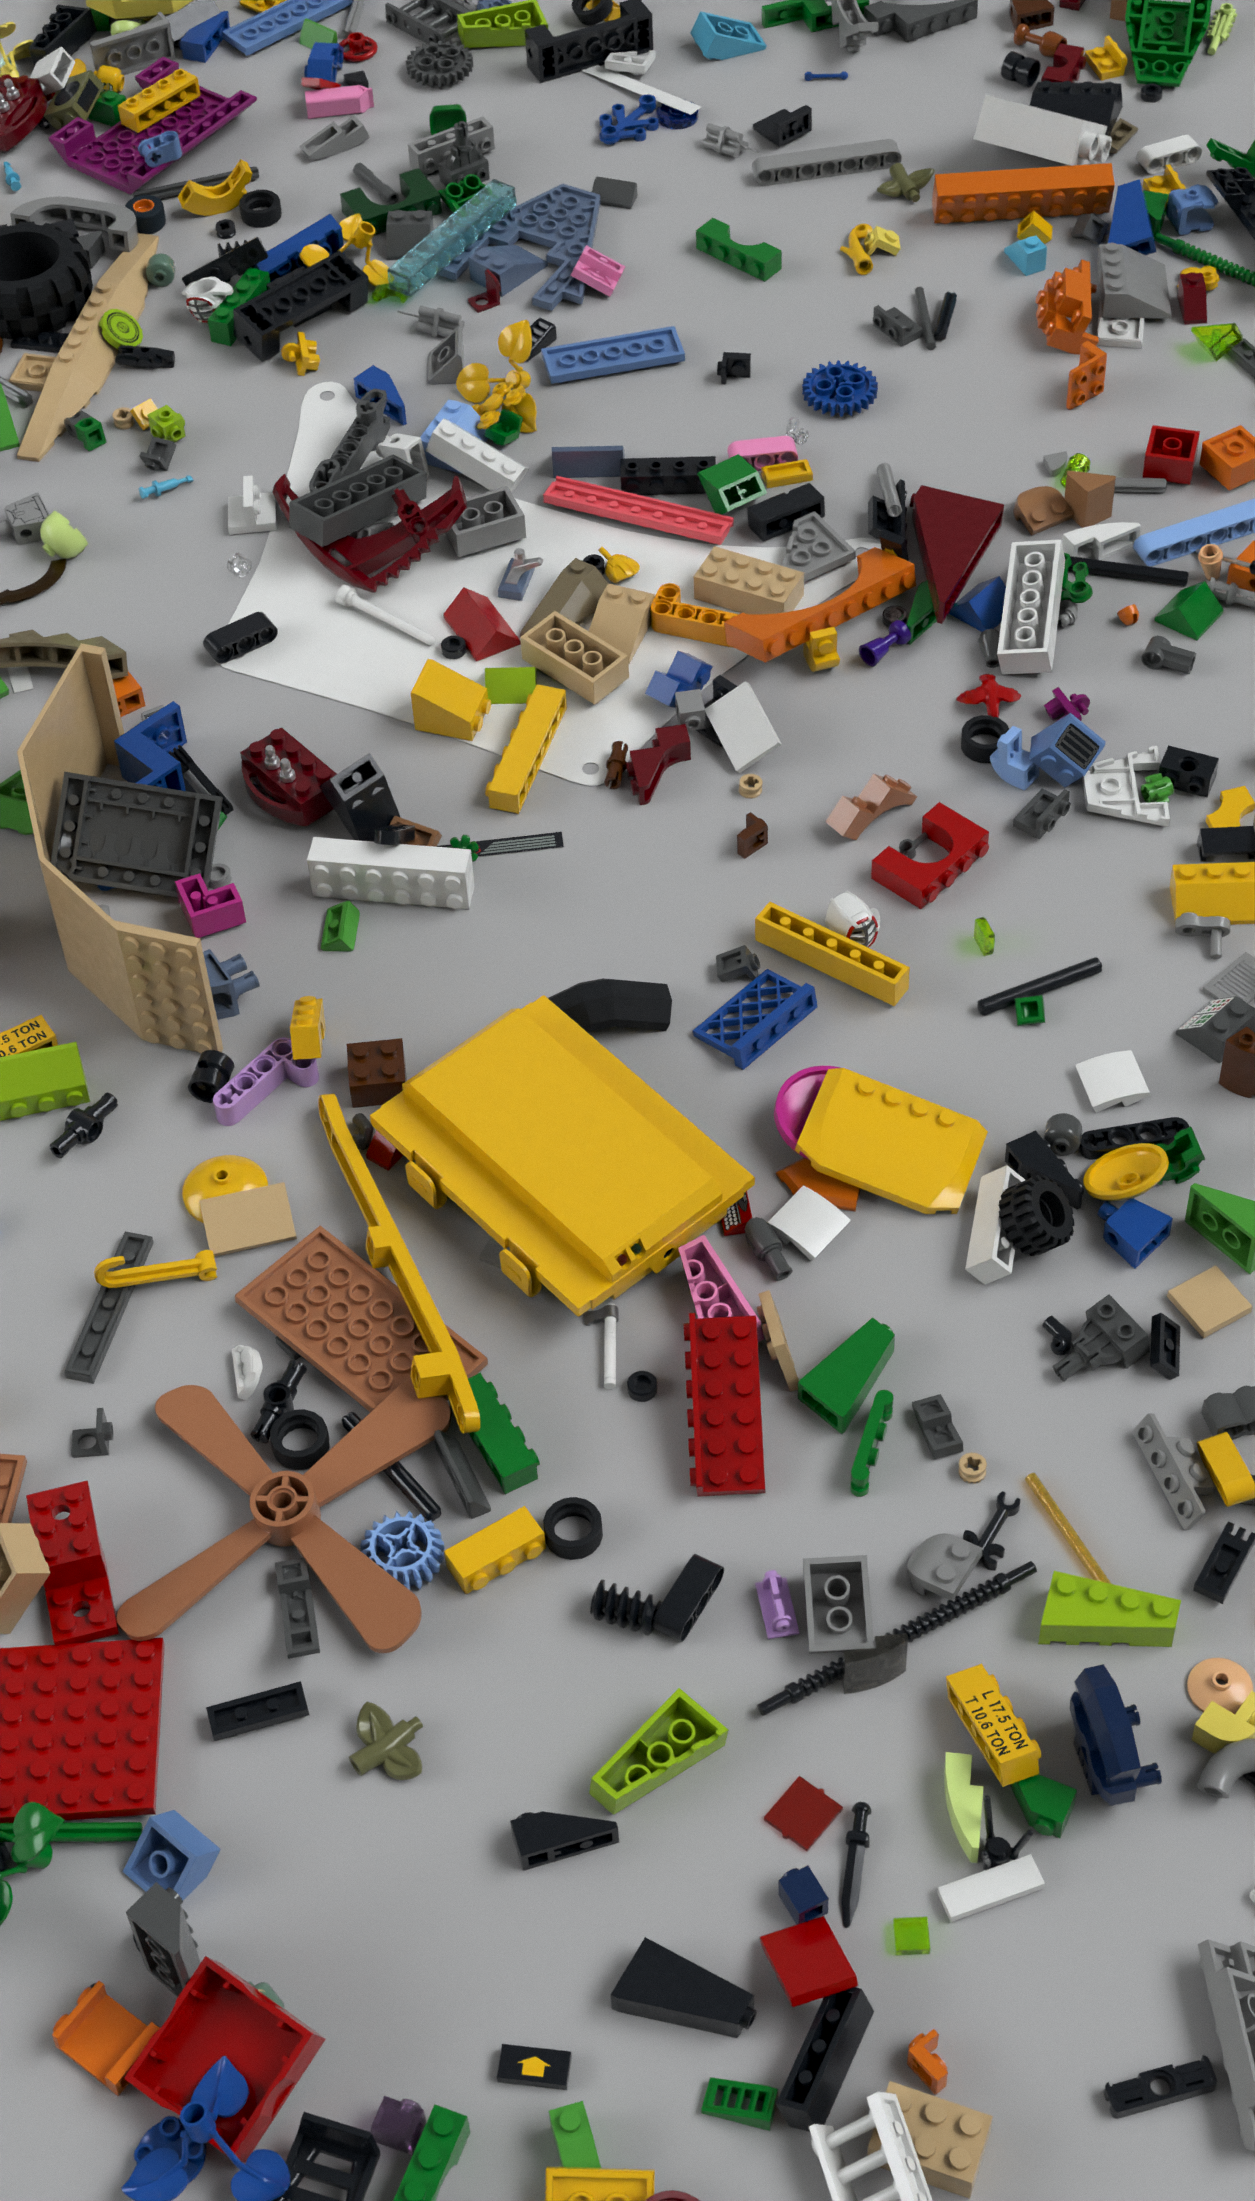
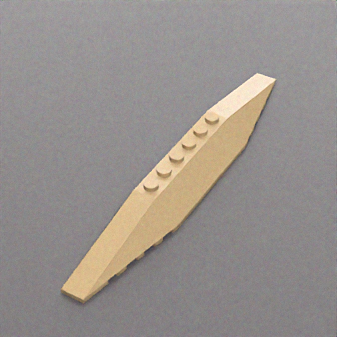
M138 233V244L131 252L123 251L97 282L51 366L18 450L17 459L40 462L55 444L54 440L56 437H61L66 432L64 419L74 416L82 408L86 409L90 404V398L94 394L98 395L116 363L115 358L118 354V349L110 345L101 333L103 330L101 326L99 327L100 319L108 310L119 309L127 312L138 321L145 308V297L148 294L149 281L146 276V267L149 259L157 252L158 235Z

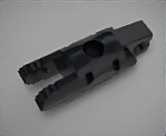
M121 345L118 348L115 362L122 366L171 368L175 364L174 351L156 347Z

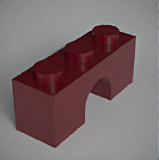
M1060 43L1054 53L1053 67L1047 66L1041 82L1070 81L1074 83L1078 81L1080 70H1084L1086 65L1084 47Z

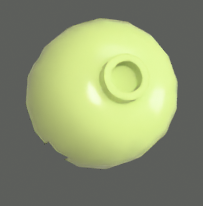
M56 511L49 514L41 525L40 536L44 542L42 548L51 557L55 554L60 558L66 559L76 557L85 549L88 542L77 528L74 530L69 525V520Z

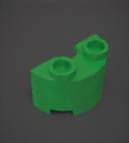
M1191 1126L1176 1133L1171 1144H1157L1166 1152L1169 1160L1168 1169L1158 1184L1162 1185L1163 1181L1175 1180L1176 1184H1179L1199 1173V1164L1202 1160H1205V1157Z

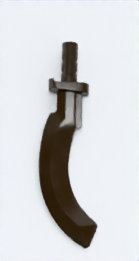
M66 559L51 561L48 571L36 582L13 591L7 589L1 592L0 605L6 602L12 603L30 598L50 588L64 573Z

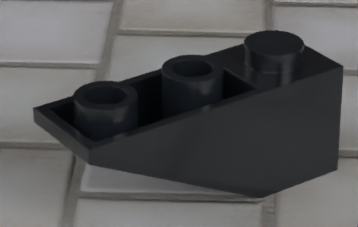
M1036 1130L1006 1144L1005 1162L1012 1170L1025 1180L1037 1175L1047 1176L1049 1180H1054L1057 1186L1062 1188L1071 1207L1081 1208L1082 1196L1084 1194L1081 1182L1072 1177L1068 1172L1065 1162L1057 1158L1049 1142L1046 1139H1042Z

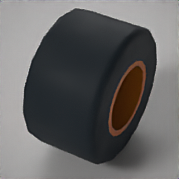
M140 195L132 198L125 205L136 216L138 233H156L165 226L164 205L161 199L156 196Z

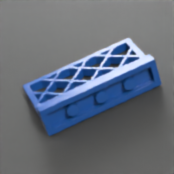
M766 969L693 1030V1035L697 1039L734 1058L735 1066L744 1070L818 1007L815 987L808 983L801 987ZM768 980L776 983L777 985L773 987L761 988V986ZM793 992L789 998L781 999L782 993ZM777 994V999L762 1001L761 996ZM758 997V1002L742 1003L746 998ZM777 1007L771 1013L762 1014V1009ZM759 1010V1015L743 1017V1011ZM739 1012V1017L724 1019V1016L728 1013ZM758 1023L752 1029L744 1030L745 1024ZM740 1025L739 1031L724 1032V1027ZM720 1028L721 1033L708 1034L706 1031ZM739 1039L731 1046L725 1043V1040Z

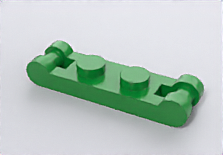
M880 1390L875 1395L851 1469L850 1490L857 1497L865 1496L869 1491L870 1466L875 1467L877 1464L879 1448H876L878 1441H884L887 1431V1423L884 1422L889 1421L893 1415L892 1405L894 1396L888 1390Z

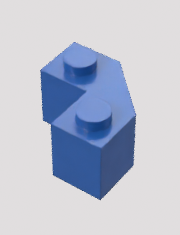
M315 42L308 58V65H305L304 68L305 78H321L336 83L337 69H342L344 48L337 43Z
M677 651L668 673L655 670L645 694L667 706L675 708V692L702 690L710 679V671L713 666L689 653Z

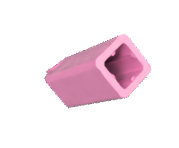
M361 85L305 91L308 119L364 113L369 108L374 107L372 88H366Z

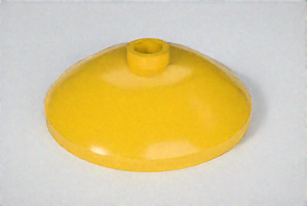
M1139 1143L1123 1146L1101 1156L1087 1169L1083 1178L1084 1187L1089 1195L1103 1201H1123L1136 1198L1158 1184L1168 1169L1169 1160L1166 1152L1154 1144Z
M222 1155L200 1163L188 1174L183 1184L182 1197L190 1215L204 1223L199 1200L268 1186V1181L263 1169L254 1161L237 1155Z

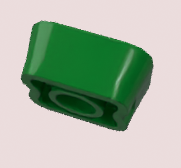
M460 104L434 106L429 116L431 135L453 128L456 123L459 124L461 121L467 122L463 107Z

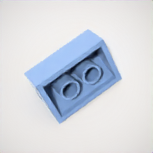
M448 399L420 438L428 465L461 473L426 452L430 437L435 428L444 418L484 442L488 438L485 437L486 429L482 428L479 430L477 428L480 422V415L469 404Z

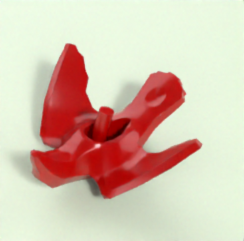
M984 674L979 677V680L982 682L981 686L970 691L966 690L956 700L971 705L983 702L987 707V714L999 718V703L1001 701L1007 703L1015 702L1021 698V694L1013 688L999 685L995 680L996 676Z

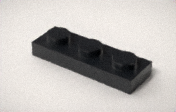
M44 331L35 338L24 337L23 333H17V336H14L10 345L11 348L59 353L69 333Z
M301 1681L206 1707L214 1741L309 1715Z

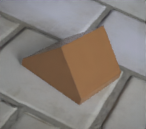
M1067 470L1064 499L1074 513L1072 519L1082 528L1092 526L1112 516L1116 476Z

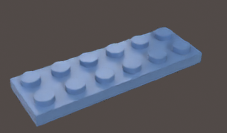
M675 326L541 349L542 358L551 384L685 361V352Z

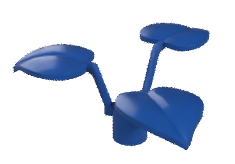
M226 2056L221 2057L208 2070L193 2092L191 2102L186 2104L181 2110L180 2121L185 2128L180 2133L182 2138L181 2159L178 2153L170 2148H159L148 2153L140 2160L128 2181L121 2187V2190L127 2197L134 2201H172L184 2191L189 2181L183 2167L188 2164L190 2139L199 2143H206L214 2139L234 2165L240 2169L231 2181V2191L237 2201H272L282 2196L288 2190L291 2176L285 2161L279 2154L268 2149H257L249 2155L244 2164L216 2130L215 2121L217 2116L229 2118L243 2108L249 2096L246 2080Z

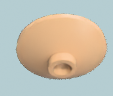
M1210 1658L1201 1661L1191 1670L1187 1681V1691L1193 1704L1202 1712L1213 1701L1236 1714L1250 1692L1253 1691V1684L1247 1671L1236 1662L1225 1658ZM1216 1680H1223L1227 1684L1220 1685L1216 1682Z

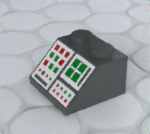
M1237 996L1213 999L1178 1028L1176 1035L1220 1064L1223 1060L1225 1043L1228 1038L1245 1027L1250 1028L1255 1033V1008Z

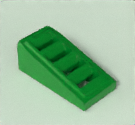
M710 2077L701 2113L770 2131L779 2089L766 2085ZM717 2090L724 2091L720 2106L713 2105ZM731 2093L737 2095L734 2108L728 2107ZM744 2097L751 2098L748 2110L741 2109ZM758 2100L764 2102L762 2112L755 2111Z

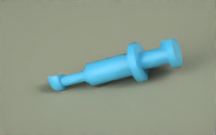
M5 161L3 165L5 167L6 183L13 191H18L21 188L20 177L14 172L12 167H9L11 164Z
M188 475L179 480L173 478L160 483L155 480L152 481L151 487H139V493L142 499L149 497L148 495L153 493L158 497L161 496V492L176 488L180 483L193 482L194 479Z

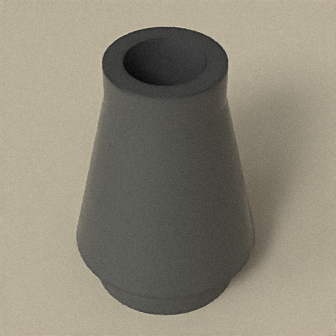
M996 629L984 630L978 639L986 666L989 668H995L1000 665L997 656L1000 633Z

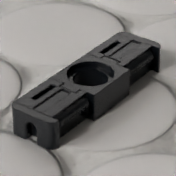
M1202 2055L1201 2061L1197 2060L1175 2066V2069L1170 2064L1138 2074V2079L1136 2077L1112 2084V2087L1107 2082L1104 2096L1106 2101L1110 2102L1109 2110L1112 2117L1119 2119L1211 2093L1216 2088L1217 2078L1209 2058ZM1155 2079H1163L1168 2082L1170 2092L1166 2095H1158L1153 2092L1150 2083Z

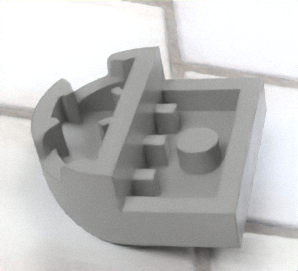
M947 1533L937 1534L928 1538L918 1546L907 1563V1573L912 1587L922 1595H925L929 1590L953 1601L981 1558L982 1548Z

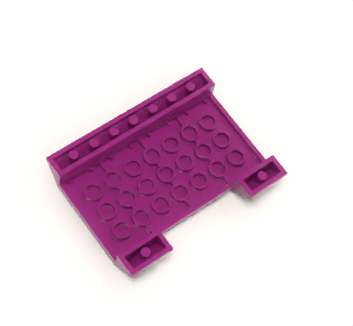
M161 57L137 74L135 80L142 89L148 88L160 79L178 70L179 65L175 61ZM199 86L201 96L139 133L122 125L121 121H119L96 138L93 123L77 117L48 138L49 142L69 167L131 195L179 160L169 161L157 167L148 166L145 158L138 152V146L143 140L155 137L166 131H175L178 133L182 150L180 158H182L246 111L257 101V97L240 90L232 97L226 98Z

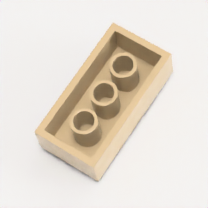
M716 546L713 547L694 575V599L740 613L776 614L794 611L804 596V572Z
M556 611L552 612L520 637L522 659L594 705L629 678L628 655Z

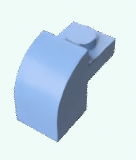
M1012 726L998 739V749L990 756V761L995 772L1005 782L1025 791L1039 777V767L1030 760V752L1022 749V729Z

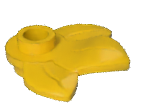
M1204 266L1200 269L1189 267L1181 271V274L1191 272L1202 273L1206 291L1215 289L1220 280L1219 275L1216 273L1217 270L1212 266Z

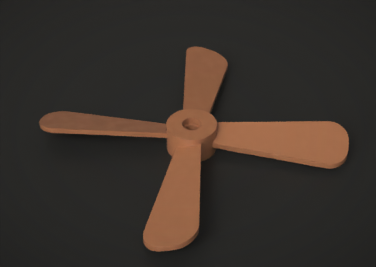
M412 1380L401 1383L303 1475L293 1471L273 1473L208 1389L197 1385H185L173 1389L158 1398L155 1404L158 1419L250 1496V1509L254 1519L125 1601L119 1608L116 1619L119 1628L129 1638L136 1641H145L160 1635L266 1542L282 1547L294 1545L371 1650L377 1653L393 1652L400 1648L414 1634L422 1616L417 1596L320 1520V1507L435 1440L434 1434L436 1430L446 1432L451 1423V1411L443 1395L418 1399Z

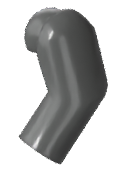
M358 1113L353 1117L352 1122L359 1130V1134H354L352 1138L358 1149L365 1150L370 1146L374 1127L364 1114Z

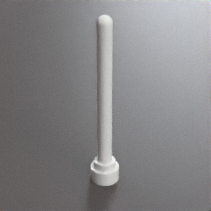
M347 585L339 588L336 594L337 603L345 607L354 605L428 645L435 643L436 639L434 636L358 597L355 589Z

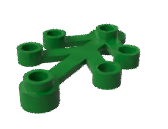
M1064 553L1065 567L1062 589L1065 591L1061 592V601L1070 600L1074 603H1083L1090 599L1093 594L1091 585L1085 581V577L1089 574L1087 564L1085 562H1078L1073 566L1075 581L1072 583L1068 581V568L1072 564L1071 558L1068 553Z

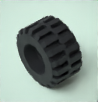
M1037 1175L1005 1189L1006 1191L1001 1194L999 1218H1001V1225L1006 1232L1007 1238L1013 1242V1246L1017 1250L1020 1249L1025 1255L1036 1256L1069 1242L1070 1236L1074 1232L1072 1227L1074 1226L1073 1210L1064 1191L1060 1186H1057L1054 1180H1049L1044 1175Z

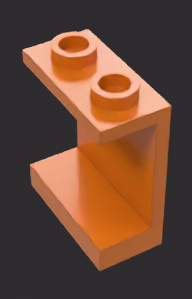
M98 1981L93 1988L88 1987L81 1993L77 2000V2006L69 2015L64 2014L57 2021L53 2028L54 2033L52 2037L55 2046L119 2096L129 2084L124 2079L152 2035L160 2028L152 2021L148 2026L107 1995L105 1985Z

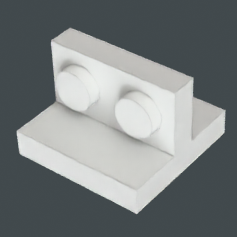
M253 475L243 476V495L228 497V530L230 535L277 530V501L272 492L260 493L259 484H254Z

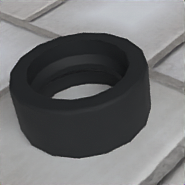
M572 0V9L575 15L585 25H595L602 22L608 17L613 6L612 0H601L595 8L583 11L585 5L591 0Z
M254 190L243 195L240 199L241 219L248 226L264 228L277 223L281 218L280 198L273 191ZM258 207H268L264 210H253Z
M981 715L968 720L964 724L961 734V750L964 755L979 763H991L990 756L998 749L997 742L993 744H980L971 738L980 734H990L999 739L1002 734L1009 730L1007 723L1000 718L990 715Z
M299 1409L282 1414L274 1422L270 1430L273 1454L276 1460L284 1467L294 1470L311 1468L329 1450L327 1426L323 1418L313 1411ZM296 1429H310L318 1435L317 1441L311 1447L304 1450L293 1451L286 1449L282 1445L283 1438L289 1432Z
M578 1497L563 1498L553 1503L546 1511L543 1519L545 1543L550 1551L558 1557L569 1560L582 1559L591 1555L600 1546L603 1537L601 1514L597 1507L588 1500ZM578 1516L585 1518L591 1523V1532L579 1540L569 1541L561 1539L555 1534V1525L566 1517Z

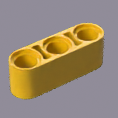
M1228 1432L1197 1441L1202 1462L1208 1470L1225 1505L1230 1507L1254 1499V1480Z

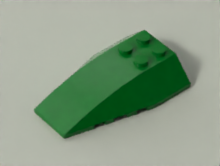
M1127 0L1125 23L1137 84L1180 86L1209 26L1212 0H1191V3L1161 0Z

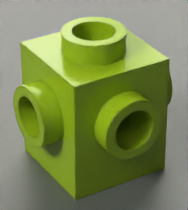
M168 405L147 414L153 437L176 442L186 436L183 416L180 413H176Z

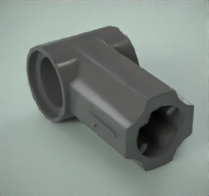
M1153 636L1143 652L1141 660L1150 669H1159L1165 666L1190 674L1196 659V653L1171 646L1169 640L1163 636Z

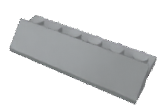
M1207 1939L1197 1944L1201 1957L1200 1966L1205 1974L1208 1999L1212 2005L1216 2021L1215 2029L1221 2042L1224 2055L1223 2063L1232 2089V2102L1237 2110L1241 2127L1240 2136L1245 2144V2149L1255 2152V1946L1241 1941L1232 1946H1227Z

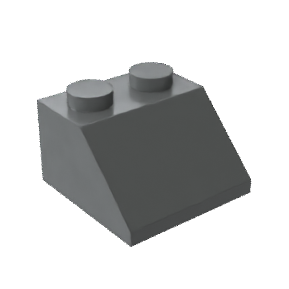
M388 211L386 224L387 260H431L430 249L433 246L434 238L432 211Z

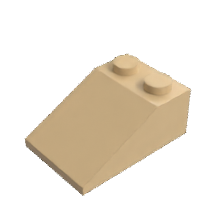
M608 583L599 599L589 632L628 655L629 665L651 625V604L655 595Z

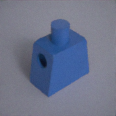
M1134 1198L1128 1199L1119 1209L1106 1201L1097 1213L1100 1218L1106 1221L1103 1233L1105 1242L1135 1269L1170 1236L1173 1218Z

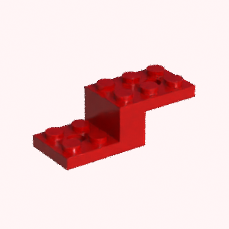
M88 1480L26 1495L30 1523L35 1536L38 1538L45 1561L49 1565L50 1575L43 1586L46 1592L54 1645L84 1643L119 1634L106 1559L98 1536ZM61 1512L70 1513L65 1519H54ZM87 1608L90 1610L83 1617L74 1616L79 1609Z

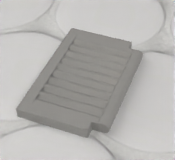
M1245 952L1203 987V991L1214 999L1237 996L1249 1004L1255 999V958Z

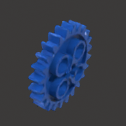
M839 360L834 365L828 361V366L819 364V369L812 368V373H806V378L803 379L802 395H804V401H808V406L814 405V411L822 409L823 415L831 412L832 417L835 413H839L840 417H843L844 413L852 416L853 411L861 413V408L869 409V404H874V399H877L878 392L876 376H872V371H866V366L858 368V363L851 366L849 361L841 364Z

